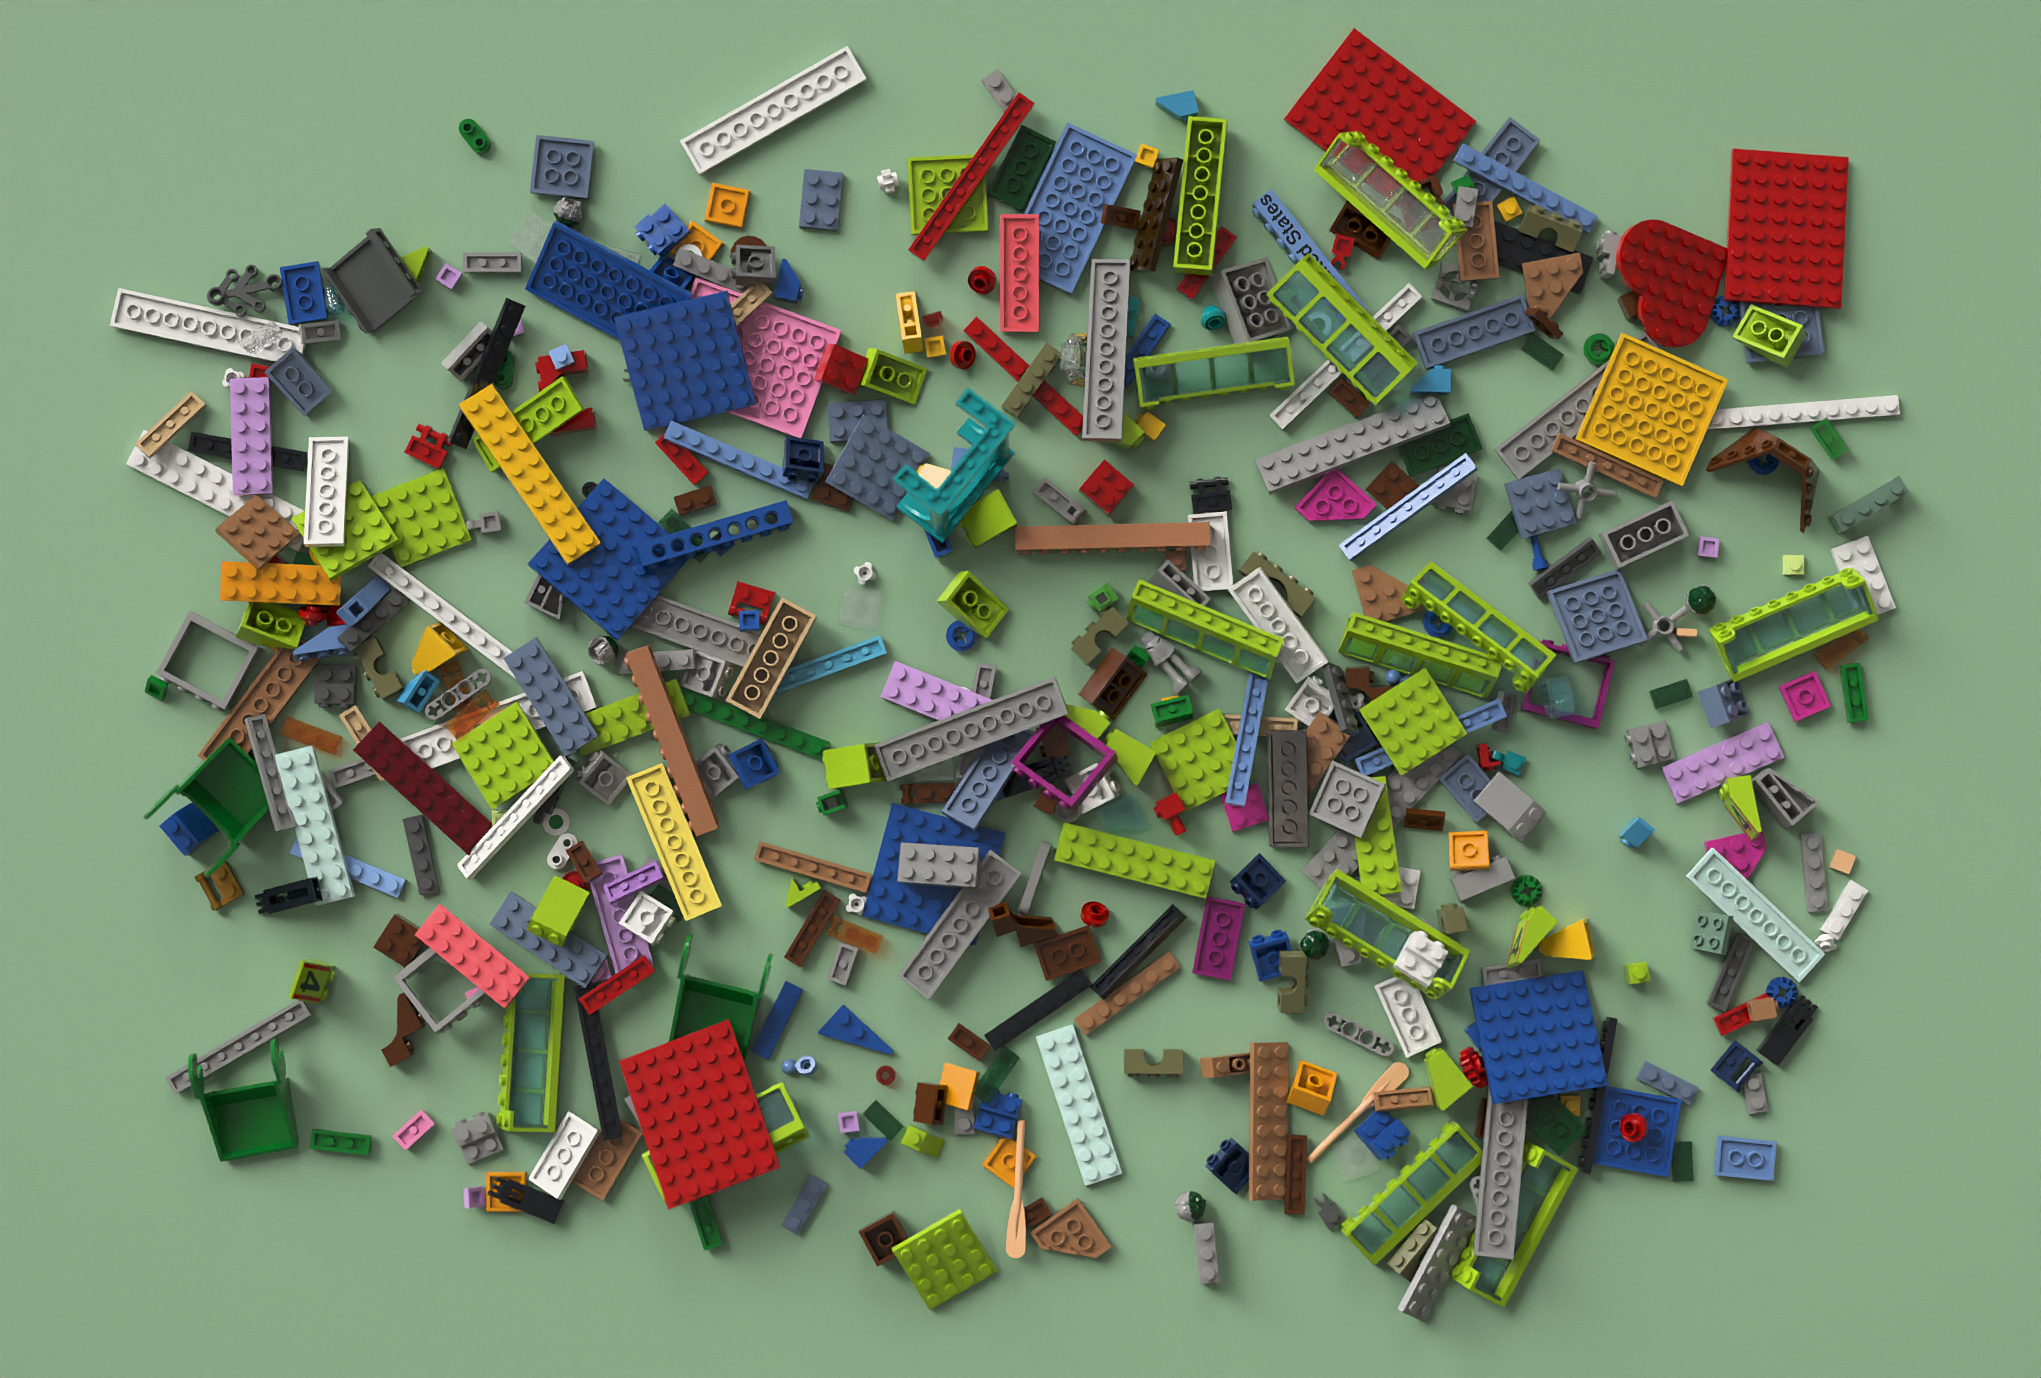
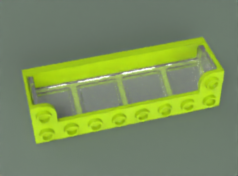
M1361 132L1339 133L1313 170L1424 269L1433 268L1467 232L1468 229L1463 226L1464 223L1459 218H1454L1449 213L1450 211L1447 207L1439 205L1432 194L1421 189L1422 186L1417 181L1407 177V172L1397 168L1391 158L1382 155L1376 145L1366 141V137Z

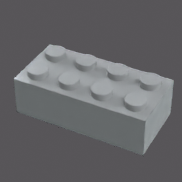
M1672 500L1598 536L1614 570L1688 537L1689 534Z
M901 842L898 882L911 885L979 889L982 850L975 847Z

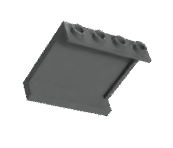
M381 228L370 229L366 232L367 237L330 268L322 269L326 280L333 285L337 296L343 300L347 306V311L354 316L358 322V327L364 333L377 331L424 292Z

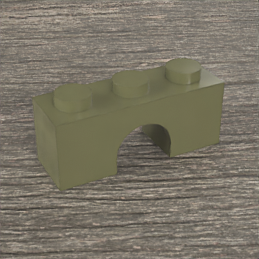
M1529 204L1519 229L1520 232L1537 238L1542 229L1553 228L1558 234L1555 246L1574 252L1582 234L1583 225L1575 219L1568 220L1563 218L1557 212H1548L1542 206Z
M1113 607L1110 610L1105 608L1099 615L1101 619L1096 624L1091 622L1085 629L1087 633L1083 637L1077 636L1071 643L1073 645L1071 650L1086 665L1101 653V650L1095 644V636L1099 632L1106 631L1116 638L1129 624Z
M377 637L365 641L355 649L356 653L354 656L359 664H363L365 668L363 673L367 680L373 682L375 687L372 689L377 698L381 697V699L386 700L403 691L404 685L396 671L382 675L377 669L378 661L387 655Z
M1450 903L1441 905V909L1437 910L1441 933L1451 934L1468 930L1463 907Z
M1279 951V971L1281 975L1294 977L1293 983L1289 987L1278 988L1277 1007L1280 1013H1304V1006H1307L1305 988L1308 987V976L1305 975L1306 969L1309 968V958L1306 957L1303 951Z
M1124 1049V1074H1128V1077H1140V1074H1148V1077H1159V1074H1167V1077L1171 1078L1179 1077V1074H1183V1049H1163L1162 1060L1155 1065L1148 1064L1145 1061L1144 1049Z
M1424 1218L1387 1264L1411 1283L1420 1266L1419 1258L1421 1254L1429 1249L1439 1229Z

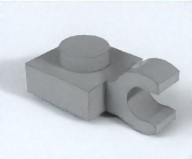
M499 511L479 514L480 520L466 521L468 530L481 528L482 534L502 531Z

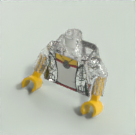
M1072 333L1068 336L1066 343H1061L1060 369L1069 384L1085 388L1088 333Z

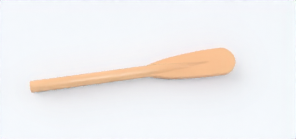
M1402 1062L1392 1064L1372 1086L1362 1103L1306 1159L1312 1164L1365 1110L1374 1106L1373 1092L1395 1090L1408 1077V1067Z
M1018 1120L1015 1190L1006 1239V1252L1012 1258H1020L1026 1251V1220L1022 1200L1025 1120Z

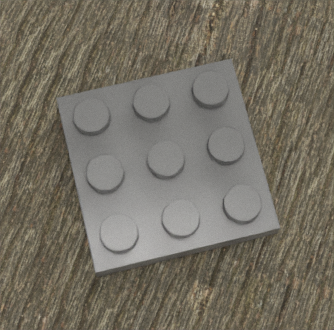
M1332 760L1309 814L1363 838L1386 784Z

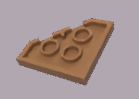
M1580 253L1522 263L1529 308H1541L1547 313L1546 316L1548 318L1552 317L1583 273Z
M1372 565L1352 570L1365 616L1385 622L1424 611L1423 604L1417 609H1410L1400 601L1408 585Z
M1078 1198L1030 1231L1039 1247L1044 1250L1097 1258L1112 1247Z

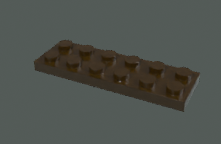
M1178 157L1156 159L1153 166V175L1148 185L1147 198L1143 205L1142 218L1139 221L1138 234L1134 240L1133 253L1130 257L1131 272L1156 271L1183 159Z

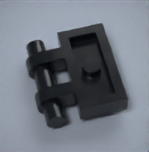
M1218 476L1210 480H1203L1202 478L1189 482L1190 490L1198 489L1199 493L1191 495L1193 514L1232 510L1230 490L1222 491V486L1229 485L1228 477L1220 478ZM1215 487L1216 492L1205 493L1204 488Z

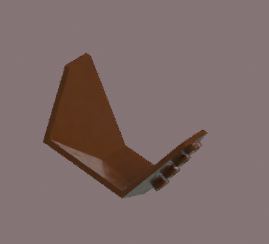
M1754 427L1710 459L1706 468L1708 472L1771 454L1802 474L1800 532L1804 534L1806 527H1810L1812 520L1810 513L1820 471L1811 458L1780 438Z

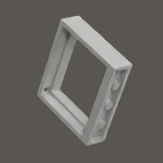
M189 611L156 673L161 675L160 679L168 684H171V682L178 684L177 688L185 693H188V691L195 693L194 697L202 702L206 700L212 702L213 708L219 711L223 709L230 710L262 648L236 638V634ZM193 622L249 651L223 701L167 672Z
M429 948L396 974L393 979L435 1033H445L452 1028V1023L465 1018L468 1015V1010L472 1007L475 1009L483 1003L482 999L487 994L481 989L437 1023L406 983L407 980L439 955Z

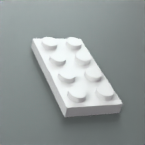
M1227 511L1187 515L1188 523L1210 522V547H1207L1206 551H1195V548H1190L1194 584L1203 592L1228 590L1233 586Z
M1868 536L1830 549L1839 573L1842 569L1853 567L1865 579L1877 615L1896 608ZM1845 588L1853 610L1862 607L1863 603L1857 589Z
M1395 976L1374 985L1406 1058L1442 1042L1419 989L1411 987L1408 982Z
M568 1111L528 1179L555 1198L561 1200L601 1131L573 1112Z

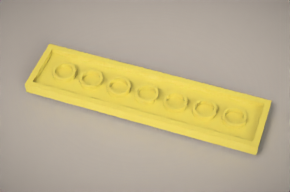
M663 763L626 777L685 921L687 922L722 907Z

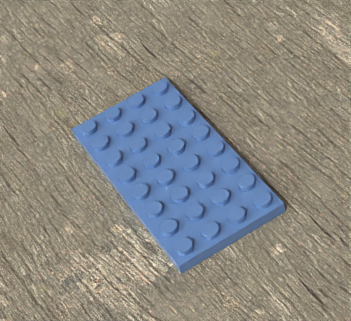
M1068 122L1024 214H1040L1039 280L1072 295L1105 225L1101 224L1104 204L1114 206L1137 155Z

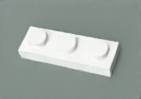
M1849 880L1820 930L1831 935L1835 940H1839L1868 890Z

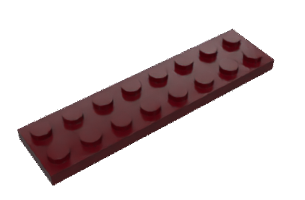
M380 721L353 749L359 757L467 855L471 854L472 848L492 828V823Z

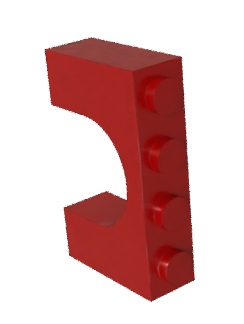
M584 350L571 352L575 363L556 370L550 355L539 356L538 362H535L536 372L540 374L541 381H538L539 392L562 376L589 372L586 352ZM592 407L584 408V411L550 433V435L597 429L594 409Z

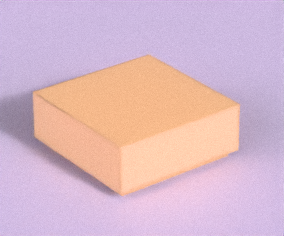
M1677 628L1674 629V635L1679 638H1694L1697 636V629Z
M1836 849L1830 868L1850 874L1856 856Z

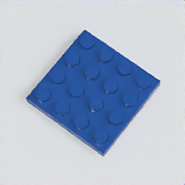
M1606 1086L1593 1164L1669 1177L1682 1100ZM1629 1113L1642 1115L1648 1124L1647 1135L1639 1142H1629L1620 1133V1121Z

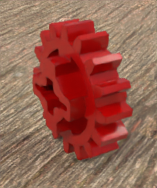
M1470 1046L1459 1052V1059L1461 1060L1460 1065L1464 1076L1468 1080L1470 1079L1472 1085H1475L1477 1089L1488 1086L1483 1056H1479L1478 1051H1475L1473 1047L1470 1048Z

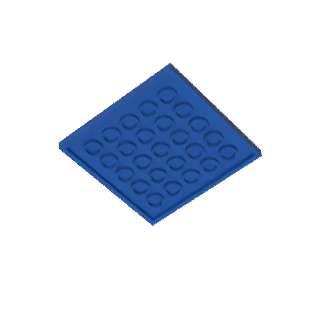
M727 290L614 317L644 431L667 426L671 421L680 423L757 404Z
M604 478L577 508L601 545L567 565L549 539L527 565L618 641L689 559H686L684 556L677 558L678 562L667 565L664 562L660 563L658 568L652 570L643 568L636 544L670 533ZM679 542L672 545L676 552L683 550V545ZM656 548L654 555L663 557L665 552L662 548Z
M892 803L862 916L929 934L962 888L899 883L898 871L901 842L980 848L982 850V862L990 850L998 856L1000 855L1005 833L982 826L973 831L951 818ZM978 934L969 945L976 946Z
M1583 970L1469 989L1493 1105L1608 1086Z

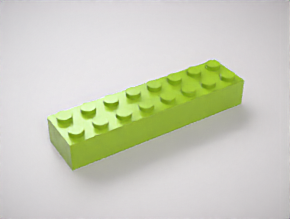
M1188 116L1173 263L1174 273L1213 276L1228 130L1227 119Z
M1063 822L1054 858L1055 861L1205 899L1215 865V860Z

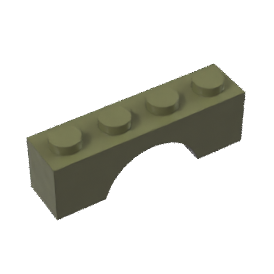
M1046 342L1002 404V409L1018 419L1042 382L1057 365L1062 353Z
M1253 551L1239 569V572L1246 577L1261 567L1269 579H1273L1282 585L1286 593L1287 604L1295 615L1301 618L1315 600L1314 593L1307 587H1300L1297 584L1299 581L1293 576L1289 575L1287 577L1283 574V569L1277 564L1273 563L1271 565L1267 562V557L1259 551L1257 553Z

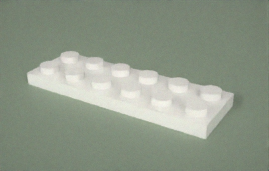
M309 437L304 528L305 547L345 546L349 460L348 437Z
M1261 567L1228 589L1256 628L1285 640V646L1279 660L1296 684L1328 663L1327 657Z

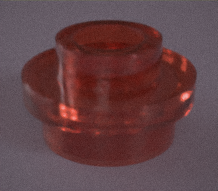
M881 1066L876 1072V1079L882 1085H889L895 1079V1071L890 1066ZM885 1071L890 1075L887 1079L882 1077V1073Z

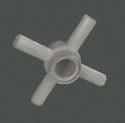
M1589 461L1585 479L1578 480L1575 485L1558 483L1557 490L1576 493L1579 503L1575 517L1578 519H1583L1587 501L1594 500L1596 496L1614 497V490L1596 488V485L1592 482L1596 462ZM1589 487L1588 491L1583 493L1584 489Z
M1649 601L1642 606L1654 622L1652 625L1653 630L1646 634L1648 640L1641 643L1640 646L1643 647L1656 636L1667 637L1677 652L1682 650L1684 646L1674 635L1673 629L1674 623L1689 612L1688 609L1683 606L1670 617L1660 616ZM1661 621H1664L1667 624V630L1665 632L1661 631L1659 628V623Z

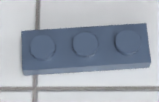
M1647 1061L1643 1062L1636 1077L1677 1099H1681L1689 1105L1699 1088Z
M811 1174L781 1226L798 1235L828 1183Z

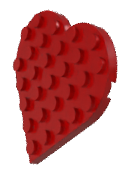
M1657 219L1641 221L1625 231L1617 247V269H1620L1624 284L1632 292L1639 295L1638 317L1643 323L1644 332L1647 336L1663 347H1684L1695 342L1707 327L1725 268L1727 248Z

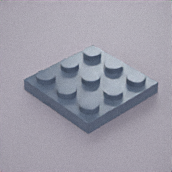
M536 135L530 193L588 200L595 142Z
M1560 468L1504 484L1521 540L1577 524L1567 491L1557 490L1558 483H1564Z

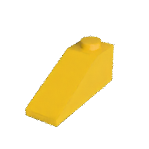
M915 291L896 294L904 354L924 351Z

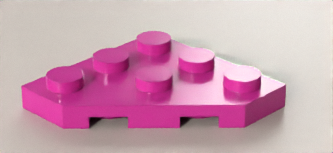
M1337 469L1326 473L1294 509L1307 521L1364 519L1377 504Z
M1761 829L1762 832L1755 841H1750L1745 833L1705 841L1706 853L1711 848H1714L1740 874L1748 879L1767 849L1763 829Z

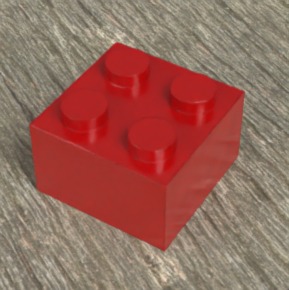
M827 344L814 381L847 395H855L869 358L836 344Z
M1104 459L1082 484L1079 492L1109 516L1133 488L1134 484Z

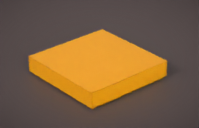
M712 183L704 221L743 229L750 190Z
M691 221L687 226L691 233L674 247L670 253L675 256L681 246L692 244L700 249L702 257L713 260L724 243L697 223Z
M1488 831L1449 832L1450 871L1490 869Z
M945 1063L940 1084L948 1085L946 1104L971 1111L980 1072Z
M1002 1137L982 1166L1014 1188L1017 1141L1013 1138L1010 1140ZM1025 1147L1023 1175L1037 1157Z
M486 1172V1212H523L500 1203V1199L488 1195V1191L497 1192L496 1189L490 1187L492 1183L500 1185V1182L493 1180L495 1176L505 1180L509 1178L527 1185V1172ZM512 1188L511 1191L518 1193V1197L514 1199L522 1201L524 1193Z

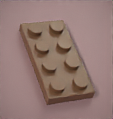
M1492 201L1476 202L1472 229L1467 228V232L1456 243L1460 282L1500 278ZM1453 204V215H1454V212H1455V205H1456V204Z
M1319 711L1307 729L1308 796L1351 736L1342 733L1339 724L1321 711Z
M621 1118L620 1123L623 1137L603 1141L601 1131L572 1180L573 1184L602 1201L607 1196L643 1134L641 1130Z

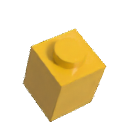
M1148 411L1145 415L1141 413L1135 421L1144 431V436L1152 442H1155L1166 426L1165 423Z

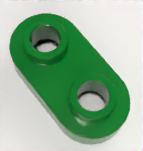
M464 119L460 122L459 132L473 151L477 154L487 153L490 150L491 142L478 124L472 119ZM467 125L471 126L470 131H465ZM479 140L483 141L482 146H477Z
M509 351L505 355L507 361L502 363L494 385L499 389H507L513 382L515 359ZM502 375L505 376V380L503 382H499V377Z

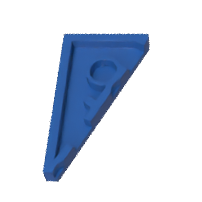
M844 1004L818 1031L820 1035L883 1053L891 1054L894 1051Z

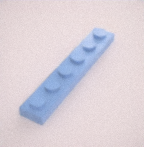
M296 837L290 854L303 859ZM344 854L351 879L399 898L406 879Z

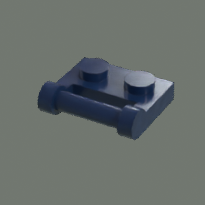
M1735 1040L1710 1071L1739 1093L1742 1090L1741 1086L1763 1062ZM1746 1058L1751 1060V1063L1735 1082L1730 1079Z

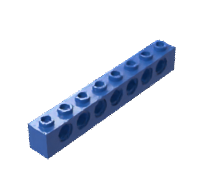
M787 500L637 543L636 548L642 567L652 570L658 568L660 563L673 564L678 562L677 558L685 556L686 559L696 557V553L704 551V554L715 551V547L723 546V548L733 546L735 541L748 542L753 540L752 536L760 534V537H765L776 529L779 532L788 530L790 525L793 524V519ZM773 515L776 518V523L769 524L766 521V517ZM755 521L758 524V528L751 530L747 523ZM736 526L739 529V534H730L729 528ZM718 532L721 539L718 541L712 540L710 533ZM699 537L702 540V544L694 546L691 539ZM679 542L683 545V550L676 552L672 545ZM662 548L665 555L657 557L654 555V550Z

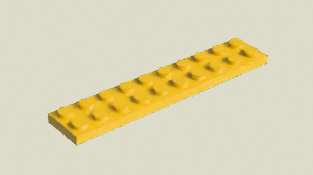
M491 384L459 404L460 409L566 564H571L601 545L494 386Z

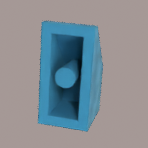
M1194 90L1157 97L1155 100L1157 107L1177 120L1188 122V116L1198 117L1199 112Z
M1442 365L1434 366V369H1431L1410 389V394L1436 392L1437 395H1448L1451 392V369H1446V366Z
M423 670L406 684L396 701L410 711L420 713L440 680Z
M1635 817L1631 819L1619 834V837L1622 838L1621 842L1626 847L1638 848L1655 829L1641 817Z

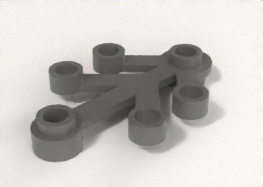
M248 265L245 269L246 272L234 289L227 290L231 282H236L239 279L238 272L235 269H229L220 286L213 287L208 291L207 300L213 306L224 305L233 310L236 316L244 317L247 313L243 304H236L228 299L237 297L253 306L257 313H262L266 310L264 301L257 300L248 294L268 289L274 292L282 288V280L280 276L271 274L265 282L247 285L251 278H255L258 275L256 266ZM254 269V270H255L254 273H252V274L248 273L249 270ZM232 273L236 274V276L233 278L229 277ZM277 282L278 285L273 287L272 283ZM216 295H220L219 299H214ZM258 304L263 305L260 309L256 308ZM240 308L244 309L241 313L237 312Z

